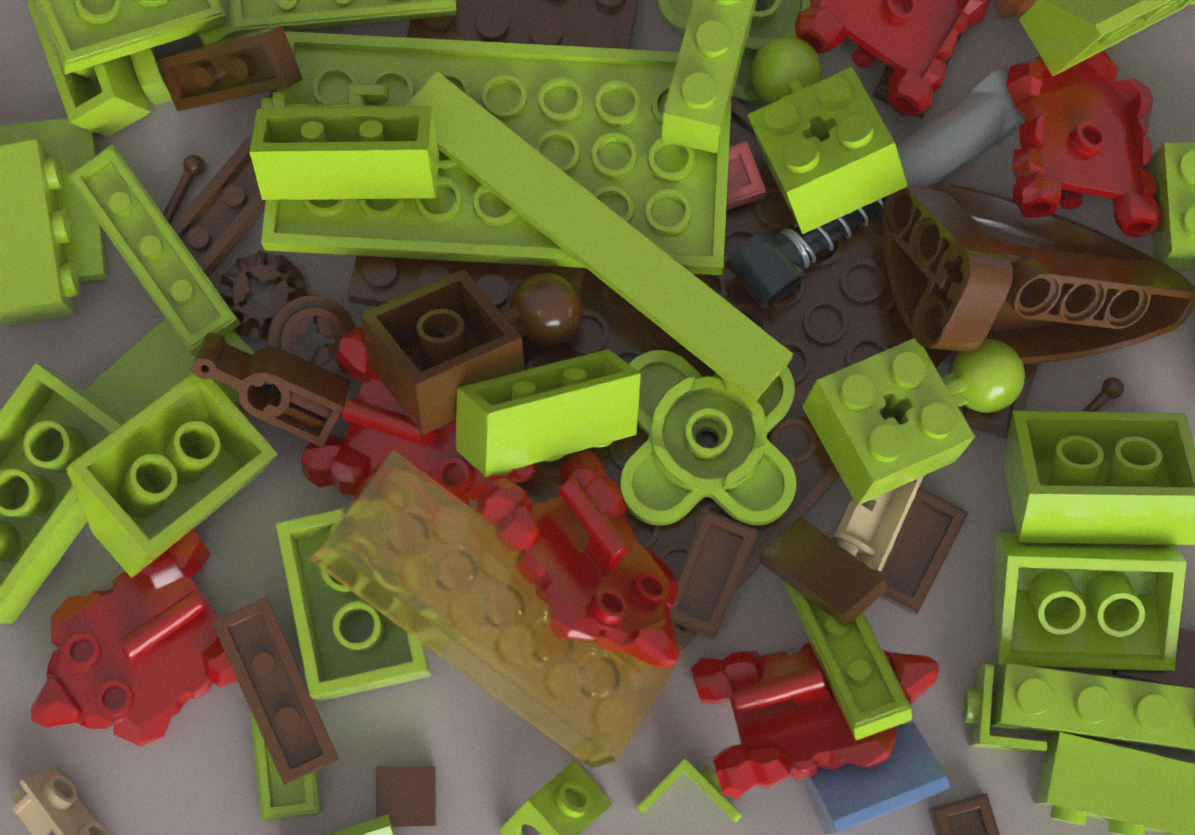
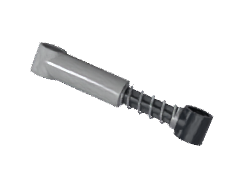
M1006 67L991 73L976 85L962 101L896 145L908 186L931 189L995 143L1000 145L1019 132V125L1024 124V118L1014 109L1015 104L1005 86L1009 72ZM886 197L803 235L797 223H795L794 229L785 228L781 232H774L772 228L763 230L737 249L728 259L727 265L759 306L766 308L788 294L807 275L805 268L809 267L810 262H816V254L825 248L832 251L834 248L833 243L842 236L851 238L852 229L860 224L868 226V218L877 212L883 214Z

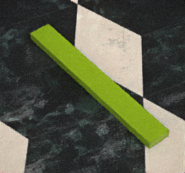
M438 71L404 105V107L432 106L438 148L443 154L753 403L792 360V352Z

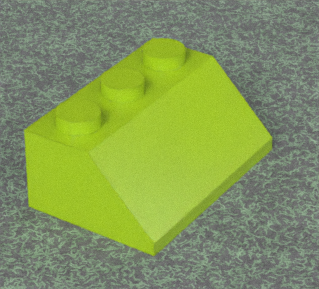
M1034 0L1035 4L1019 18V21L1051 75L1055 76L1182 10L1193 0Z
M193 372L69 464L66 470L92 533L132 578L258 478L278 453L212 378L201 379Z
M997 531L992 582L997 664L1004 665L1009 663L1033 667L1174 671L1187 561L1176 545L1018 543L1016 532Z

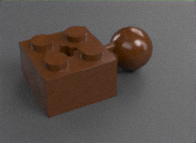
M463 269L360 314L368 364L422 435L456 420L457 387L524 371L522 339L536 346L551 347L559 345L572 337L581 323L583 305L579 292L569 280L553 273H539L523 280L511 296L509 309L500 312Z

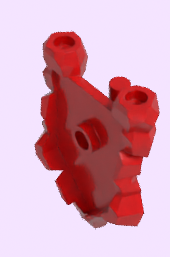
M811 0V7L798 13L794 26L797 38L809 43L817 54L829 52L839 46L845 37H848L858 44L852 54V60L856 65L862 68H869L877 57L893 68L894 71L889 79L888 103L902 117L920 116L933 106V91L943 87L947 72L944 61L952 56L956 47L957 37L961 33H966L967 28L985 20L990 0Z
M1103 51L1055 76L1051 75L1040 54L1035 60H1028L1010 66L1005 86L1015 104L1014 109L1024 118V124L1019 125V142L1022 149H1014L1012 169L1016 179L1012 200L1020 209L1023 217L1042 218L1055 213L1059 203L1064 209L1080 207L1083 204L1082 193L1112 199L1114 221L1119 229L1126 236L1138 238L1155 232L1163 219V214L1154 199L1158 186L1152 172L1145 170V167L1153 159L1151 142L1146 137L1148 132V124L1146 122L1151 116L1153 98L1150 88L1133 77L1115 82L1118 67L1109 55Z
M362 327L352 329L342 337L338 349L339 364L352 378L363 381L357 400L349 398L344 405L342 417L344 420L350 421L344 439L337 436H328L323 448L311 442L306 447L300 462L303 474L310 482L318 487L334 485L341 494L362 496L365 490L368 489L377 497L388 499L395 496L403 501L406 508L413 509L425 525L450 527L469 509L468 497L471 500H477L479 493L495 480L506 478L513 483L525 482L537 473V463L513 469L512 472L506 475L485 477L456 451V420L422 435L368 364Z
M588 449L570 458L561 467L559 472L562 484L558 491L560 496L532 505L524 489L506 478L495 480L477 496V513L488 523L496 527L497 540L510 552L520 551L515 566L527 584L535 585L537 597L548 604V628L558 639L572 641L593 640L594 643L611 653L624 651L658 668H671L676 663L680 651L672 625L670 607L674 605L679 584L671 568L659 559L651 549L642 546L634 538L637 533L629 523L626 515L623 514L627 507L620 488L614 480L606 476L602 460Z
M194 529L132 578L126 571H123L112 580L113 587L107 591L93 590L89 595L67 597L51 615V643L60 647V649L53 651L47 666V681L31 706L32 722L44 728L78 723L88 729H107L113 724L115 736L141 747L164 737L172 716L177 715L190 698L197 699L209 692L213 683L220 688L238 681L212 621L219 619V617L191 579V576L201 570L210 556L209 551Z
M810 642L804 643L800 651L793 655H787L785 651L760 656L757 651L732 652L723 660L701 657L695 665L691 666L701 703L720 704L727 701L731 702L741 744L727 747L713 757L720 788L724 795L737 799L753 786L769 789L786 780L789 776L795 780H801L817 775L819 768L829 771L838 770L846 763L869 771L882 765L891 756L898 730L891 727L855 740ZM883 650L909 705L916 701L937 681L939 664L930 656L891 653Z

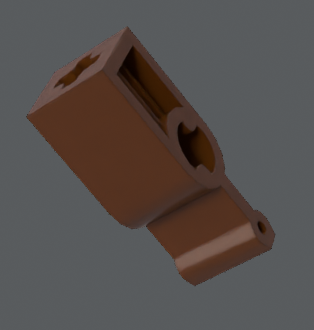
M216 333L206 334L191 369L201 379L213 378L239 390V402L244 410L252 416L322 448L344 408L351 382L283 349L267 347L251 355L227 344L225 339ZM265 381L272 382V385L266 384V383H264V382H265Z

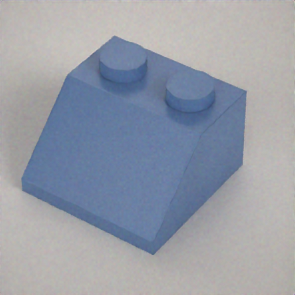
M914 722L900 728L898 725L894 727L898 730L891 756L882 765L868 771L846 763L838 770L829 771L819 768L817 775L803 779L825 834L841 832L951 788L945 773Z

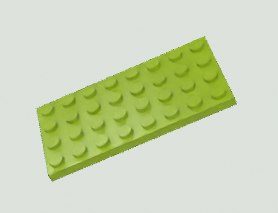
M284 31L303 80L288 88L278 89L277 92H285V104H322V106L327 104L328 107L330 104H349L348 84H378L388 87V102L377 105L366 104V106L404 107L433 74L438 71L692 274L723 275L731 103L717 154L662 141L663 111L679 52ZM440 150L435 198L265 201L261 244L265 251L585 268Z

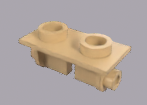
M923 477L869 500L864 505L860 504L857 506L854 501H850L840 525L832 538L837 544L871 569L882 571Z
M56 766L23 778L19 781L21 787L10 796L16 804L12 808L13 812L18 815L32 835H50L52 832L55 835H110L109 831L94 819L80 800L74 784L63 776Z

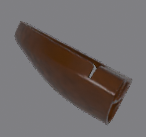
M949 183L942 185L939 190L908 186L886 197L883 206V243L891 290L908 330L918 344L924 348L973 352L982 345L985 339H994L1012 347L1019 355L1023 364L1069 360L1121 349L1167 334L1180 327L1195 307V287L1175 269L1112 237L1054 213L1042 218L1023 217L1020 209L1012 199Z

